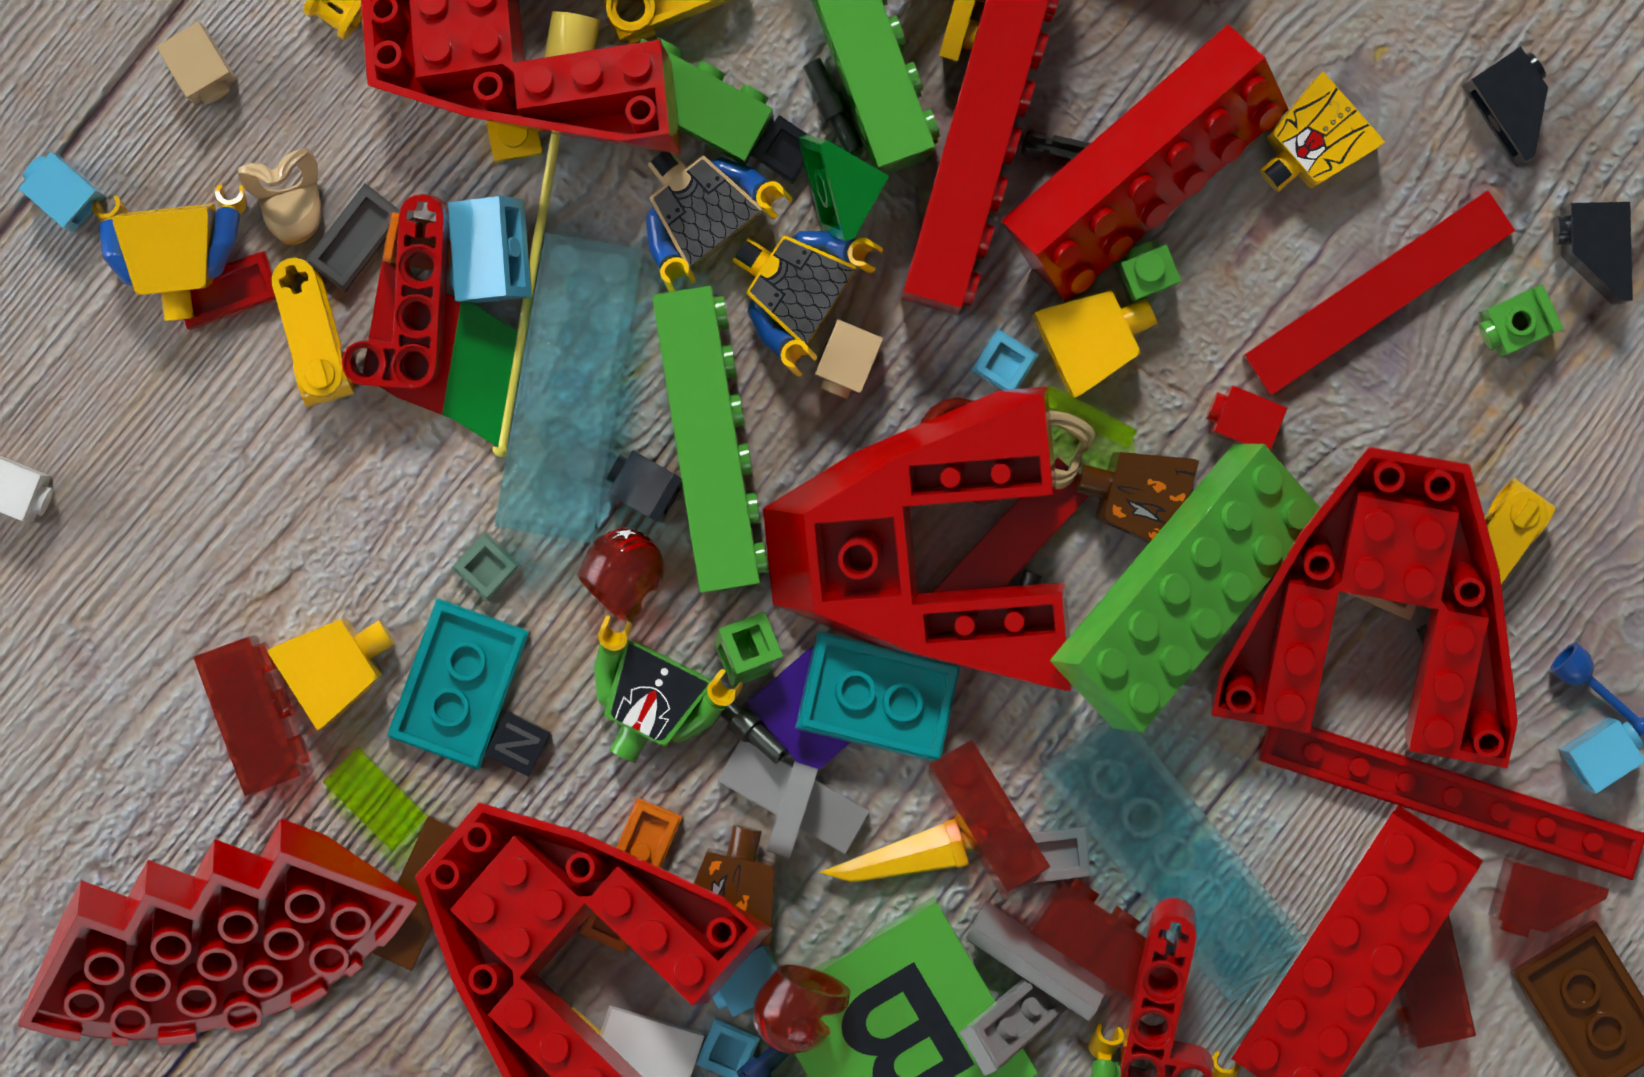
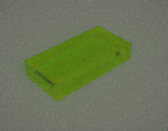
M1050 385L1047 386L1050 411L1074 415L1092 426L1097 436L1122 449L1129 448L1137 432L1136 429Z
M360 746L323 781L391 851H394L429 816Z

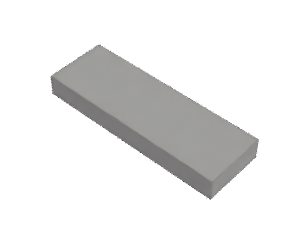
M740 740L717 781L777 815L793 766L782 760L774 764L751 742ZM815 780L800 829L846 854L866 819L869 810Z
M988 901L978 913L965 937L969 942L1088 1021L1098 1010L1110 984Z
M1023 978L963 1028L960 1034L982 1073L986 1076L999 1070L1068 1008Z

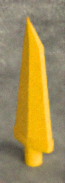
M954 818L818 873L853 883L954 867L958 869L969 866L966 851L988 845V839L984 826L960 832L957 820Z

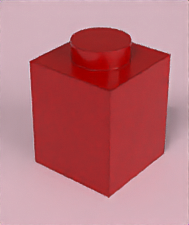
M1232 385L1227 387L1224 394L1216 392L1206 415V419L1213 422L1208 433L1234 444H1265L1271 450L1288 408Z

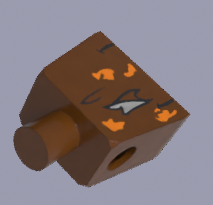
M1113 452L1107 470L1086 464L1081 465L1075 483V492L1099 498L1095 519L1149 544L1190 496L1199 460Z
M733 825L728 850L708 848L694 884L726 898L772 928L775 862L756 858L762 834L761 830ZM772 930L759 945L770 946Z

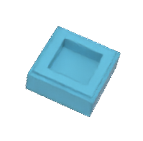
M997 329L971 369V372L1000 390L1018 389L1039 354Z
M715 1017L696 1065L724 1077H738L737 1070L753 1056L760 1036Z

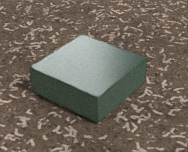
M484 532L451 568L486 601H489L522 565L487 532Z

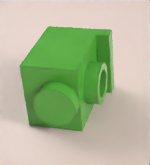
M1158 240L1136 246L1125 257L1113 262L1130 304L1174 287L1182 281L1167 244L1160 246Z
M1543 284L1479 312L1483 319V322L1479 324L1482 338L1490 350H1497L1499 356L1510 354L1564 329ZM1517 312L1522 313L1527 322V327L1523 331L1517 330L1512 324V318Z
M765 611L718 629L714 646L724 670H726L732 688L736 687L740 681L746 683L767 675L773 662L783 659L782 651Z

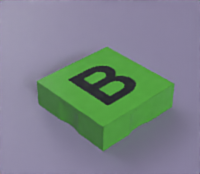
M935 896L876 930L863 944L843 956L826 960L787 983L785 991L771 997L765 1003L784 1036L799 1034L809 1029L812 1025L816 1027L810 1033L800 1038L787 1039L788 1042L801 1041L819 1030L815 1036L803 1042L809 1044L816 1039L814 1043L817 1044L809 1047V1049L814 1046L816 1048L804 1052L806 1051L805 1049H799L803 1047L802 1043L790 1045L808 1077H1033L1038 1074L1034 1063L1024 1047L999 1070L986 1076L982 1073L960 1031L991 1006L995 999L978 973L970 955Z

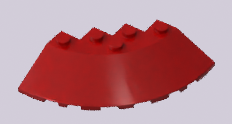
M282 818L260 856L214 839L194 876L147 860L128 897L81 880L61 917L18 1020V1027L75 1041H80L81 1035L111 1039V1045L128 1046L129 1040H158V1046L197 1042V1033L226 1026L234 1033L261 1026L263 1016L283 1012L291 1007L297 1011L326 995L328 987L344 976L352 977L363 967V961L379 946L384 947L398 932L417 904V897L327 835Z

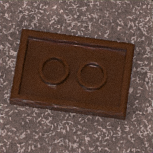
M1592 920L1510 971L1575 1077H1627L1644 1066V997L1597 921Z

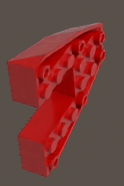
M361 0L368 86L471 118L532 131L681 154L672 61L660 39L525 60L519 0Z
M1048 387L996 391L858 450L764 507L763 517L773 605L876 646L1025 683L1071 692L1073 685L1050 662V659L1070 637L1066 583L918 593L910 506L1053 495L1057 483Z
M1368 447L1298 535L1219 672L1211 695V715L1310 733L1339 592L1431 608L1404 732L1408 750L1508 768L1518 725L1500 570L1471 466L1466 463Z
M480 802L415 875L451 979L502 1077H643L538 976L592 912L596 913L692 1006L708 1003L772 930V928L726 898L583 832Z

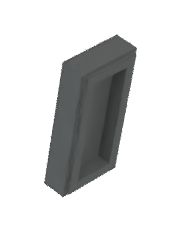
M364 183L305 261L347 292L384 244L391 212L400 213V209Z

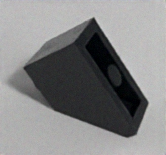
M1521 46L1462 86L1516 167L1535 156L1548 92V86L1543 80L1546 77L1544 67L1533 53L1529 52L1526 54Z
M1630 202L1570 203L1561 207L1560 215L1555 216L1553 223V238L1556 245H1561V257L1610 304H1623L1633 301Z
M632 450L628 458L620 454L606 477V480L613 484L608 492L609 494L660 523L663 522L683 487L681 477Z

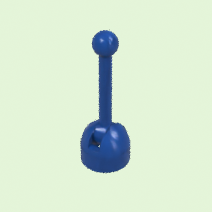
M1577 642L1571 643L1563 649L1551 664L1550 672L1559 680L1569 685H1582L1586 683L1627 719L1640 737H1644V717L1639 718L1592 676L1594 664L1591 655Z

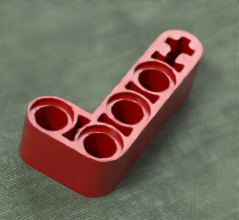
M427 194L413 195L406 199L401 206L398 223L392 340L370 339L358 341L346 349L341 361L342 368L346 377L353 383L366 386L420 388L434 382L441 373L449 250V212L445 202L436 196ZM424 203H427L428 211L436 212L435 222L427 223L425 238H436V247L428 244L411 245V237L422 238V223L414 221L413 216L415 211L423 210ZM419 252L428 254L434 262L433 273L425 281L414 277L410 268L412 258ZM417 301L427 305L431 311L430 324L423 330L415 329L408 321L409 308ZM364 348L371 349L379 358L378 370L372 376L364 375L359 371L356 364L357 355ZM413 351L422 353L428 360V372L422 379L411 377L405 368L406 358Z
M1167 898L1160 901L1152 911L1121 1049V1077H1181L1180 1074L1189 1069L1201 1071L1204 1074L1202 1077H1214V1061L1211 1054L1205 1048L1174 1040L1196 945V915L1192 906L1182 899ZM1172 923H1179L1181 925L1176 928L1174 946L1167 944L1166 930L1170 929ZM1160 967H1167L1176 973L1168 980H1159L1151 975L1155 969ZM1156 1013L1163 1016L1166 1020L1159 1025L1153 1026L1145 1024L1141 1018L1147 1014ZM1139 1059H1147L1152 1061L1155 1066L1149 1070L1140 1071L1131 1064Z

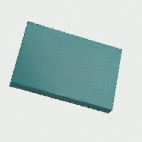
M436 598L386 737L480 770L530 631Z
M819 631L816 633L795 729L938 763L941 760L961 666Z

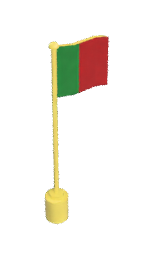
M552 11L544 57L595 50L600 20L575 13ZM551 134L529 260L531 297L523 298L518 330L474 303L455 301V296L446 293L443 361L438 378L431 384L420 388L379 386L399 399L455 420L497 446H493L492 449L494 454L500 458L509 456L512 451L507 449L561 137V135ZM385 261L381 262L368 340H392L396 268ZM417 301L409 308L408 321L415 329L423 330L430 324L431 311L427 305ZM367 348L363 374L372 376L378 370L379 358L374 351ZM413 351L406 358V371L411 377L422 379L428 372V360L422 353Z

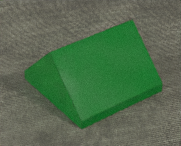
M810 135L797 137L821 231H828L831 236L844 241L854 239L889 176L830 141Z

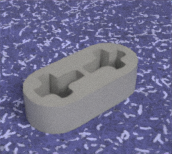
M794 762L769 839L767 852L790 859L817 775V768Z

